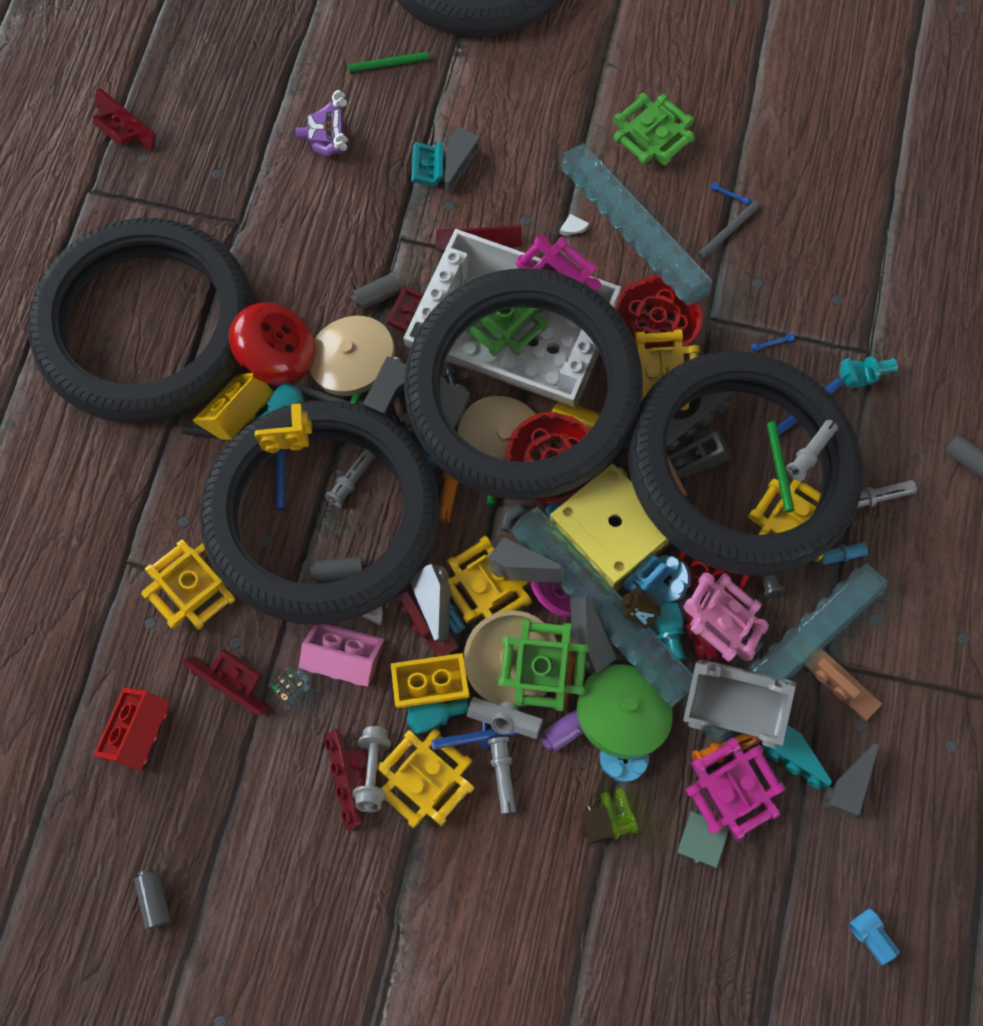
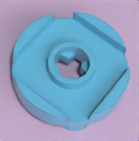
M669 555L658 557L660 564L665 563L670 567L671 572L668 575L672 576V580L669 581L668 586L662 582L653 595L659 597L661 602H677L686 595L684 593L691 585L690 569L687 564L676 557Z
M603 751L600 752V764L603 771L614 780L622 783L637 780L645 772L649 763V755L638 759H628V763L624 764L623 760H618V758L608 755Z

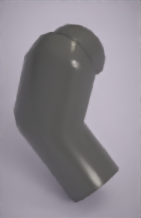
M515 503L506 509L503 514L500 530L511 532L514 519L518 516L521 518L527 516L528 507L523 503Z

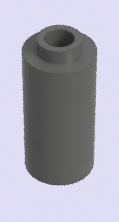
M390 273L352 291L351 301L356 309L360 308L363 311L399 294L401 289L393 273Z
M957 434L944 453L983 478V450Z
M361 556L314 561V566H310L311 580H316L317 584L343 580L363 570Z
M153 868L138 872V877L134 878L145 930L155 929L171 923L160 873L154 872Z

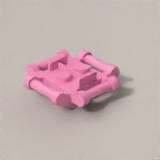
M703 573L693 596L684 605L685 611L693 617L690 623L692 625L691 631L696 635L700 634L723 654L722 657L728 662L736 654L745 661H751L762 634H765L769 628L765 620L754 616L762 604L757 599L753 600L731 581V577L726 573L719 578L717 583L714 582L715 579L711 574ZM724 588L727 589L732 595H734V596H735L739 601H741L745 606H747V609H746L744 606H742L737 600H735L730 594H728V593L724 590ZM708 591L709 593H707L705 599L703 600L700 606V601L702 600L705 592ZM751 628L753 632L747 644L743 645L741 640L748 634Z

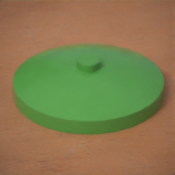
M609 665L599 673H593L583 684L585 686V694H578L577 698L578 721L586 737L604 753L621 759H638L653 753L668 737L673 717L670 700L659 682L645 671L629 665Z

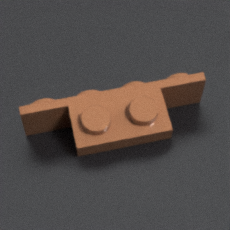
M810 637L794 652L793 655L821 683L829 687L838 699L844 701L865 722L882 705L878 699Z

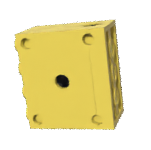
M613 463L550 514L548 531L610 597L624 586L627 577L650 554L658 557L672 544L661 534L645 513L626 472L621 467L617 468Z

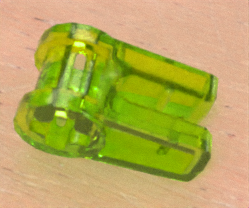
M623 787L615 791L616 802L619 804L621 815L616 814L613 807L614 803L611 801L608 792L602 793L600 796L603 807L606 806L614 840L619 839V836L624 834L638 833V826Z

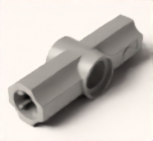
M473 697L467 712V717L491 724L493 730L499 734H508L512 731L538 739L543 725V719L519 712L517 706L511 702H502L500 705Z

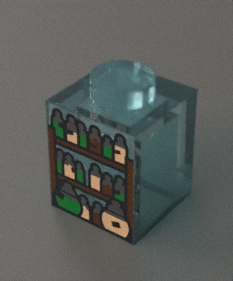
M290 666L269 687L289 708L309 689L306 682L308 677L300 669L295 671Z

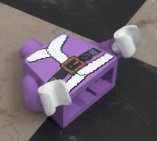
M340 90L334 92L332 101L324 108L307 116L308 127H296V139L308 140L310 151L324 157H329L333 154H344V151L347 149L345 142H348V139L343 135L341 109H339V106L345 107L347 105V100L344 99L345 94Z

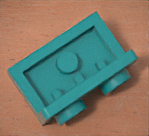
M439 141L436 147L415 142L413 145L411 182L435 188L439 181L443 180L445 175L443 162L446 156V151L443 150L444 142Z

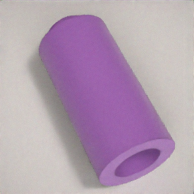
M577 708L541 732L543 737L540 740L547 751L552 749L553 752H556L584 733L578 721Z

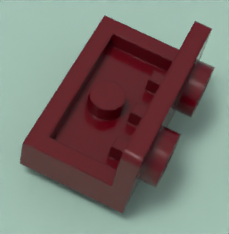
M404 285L386 325L406 333L424 294Z

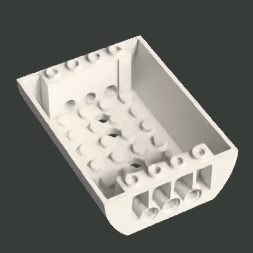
M455 229L403 338L405 345L411 348L424 320L447 295L463 284L480 276L496 271L518 268L515 261L520 255L525 253ZM534 256L530 264L535 266L540 261V258ZM598 279L601 283V288L597 293L615 308L621 287ZM544 310L539 315L548 322L549 327L533 338L538 341V345L531 347L527 344L519 356L513 354L510 348L505 345L501 352L494 357L489 353V349L472 334L464 332L452 346L445 361L575 408L581 399L598 358L599 351L590 337L575 323L561 315ZM533 321L529 322L513 339L518 342L535 323ZM478 322L475 325L493 342L497 341L494 337H492L487 331L483 329V325ZM554 346L559 351L556 354H550L547 349Z

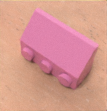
M330 624L314 625L302 643L299 668L310 673H319L333 679H341L352 682L355 685L368 687L375 673L384 639Z

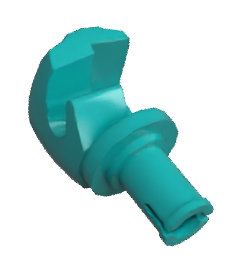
M871 356L862 362L851 361L850 357L840 363L839 374L846 387L854 389L877 382L879 375L897 372L898 364L894 358L877 362Z
M283 383L273 393L270 400L266 402L268 410L258 418L279 408L305 402L304 395L296 386Z
M660 602L661 615L653 622L660 632L657 635V639L660 642H666L671 662L684 660L686 657L684 656L680 638L685 635V623L680 606L677 603Z
M466 698L448 703L443 701L409 706L406 717L407 725L414 735L433 730L440 724L446 726L448 717L468 712L469 708Z

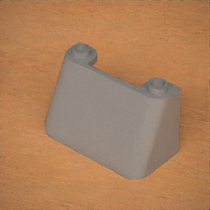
M698 660L695 664L683 721L689 722L688 726L695 729H703V726L712 725L757 736L760 740H763L762 745L777 748V745L783 746L796 682L711 661Z

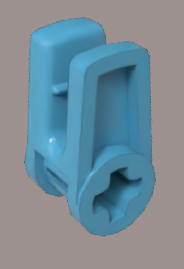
M650 554L627 577L624 582V588L630 592L636 586H640L643 590L654 594L655 590L671 572V569L665 563L660 564L657 556Z

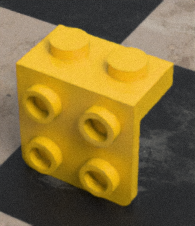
M291 404L292 427L255 431V438L262 450L275 453L280 449L301 450L303 447L309 446L308 434H312V424L308 418V412L303 411L301 404Z

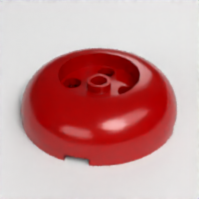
M648 276L644 280L630 283L620 293L615 310L629 328L634 341L636 332L648 334L661 333V331L673 332V330L681 329L683 333L682 346L687 347L695 341L702 325V308L694 297L692 290L680 281L665 276ZM652 308L650 313L646 309ZM670 313L674 319H667V314ZM673 341L645 343V349L673 347Z
M256 303L244 308L231 323L229 344L232 353L241 367L244 365L253 373L252 376L271 385L281 386L283 383L291 385L301 380L310 370L315 356L314 339L307 324L291 309L276 303Z
M544 412L533 415L519 424L510 436L505 459L516 462L534 461L531 458L533 452L541 454L539 460L556 456L577 444L590 430L578 419L557 412ZM553 441L560 442L561 447L559 449L552 448L551 443ZM591 480L568 492L534 500L548 504L566 502Z

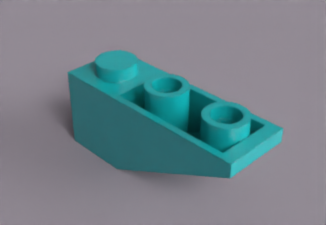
M787 725L783 746L777 745V748L762 745L761 748L767 758L785 764V768L789 772L797 776L799 774L808 779L807 783L812 787L824 790L832 783L802 734Z

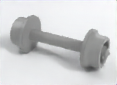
M370 726L363 730V735L358 740L359 747L362 749L367 748V751H369L366 784L353 790V797L356 799L355 807L364 812L379 811L382 801L386 799V792L381 788L375 787L378 752L388 750L391 745L386 729Z

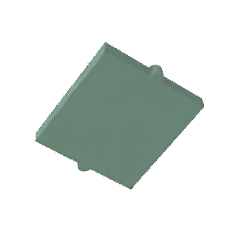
M691 811L677 853L693 859L695 863L701 862L717 868L729 829L726 825L718 832L710 834L707 828L709 825L705 818Z

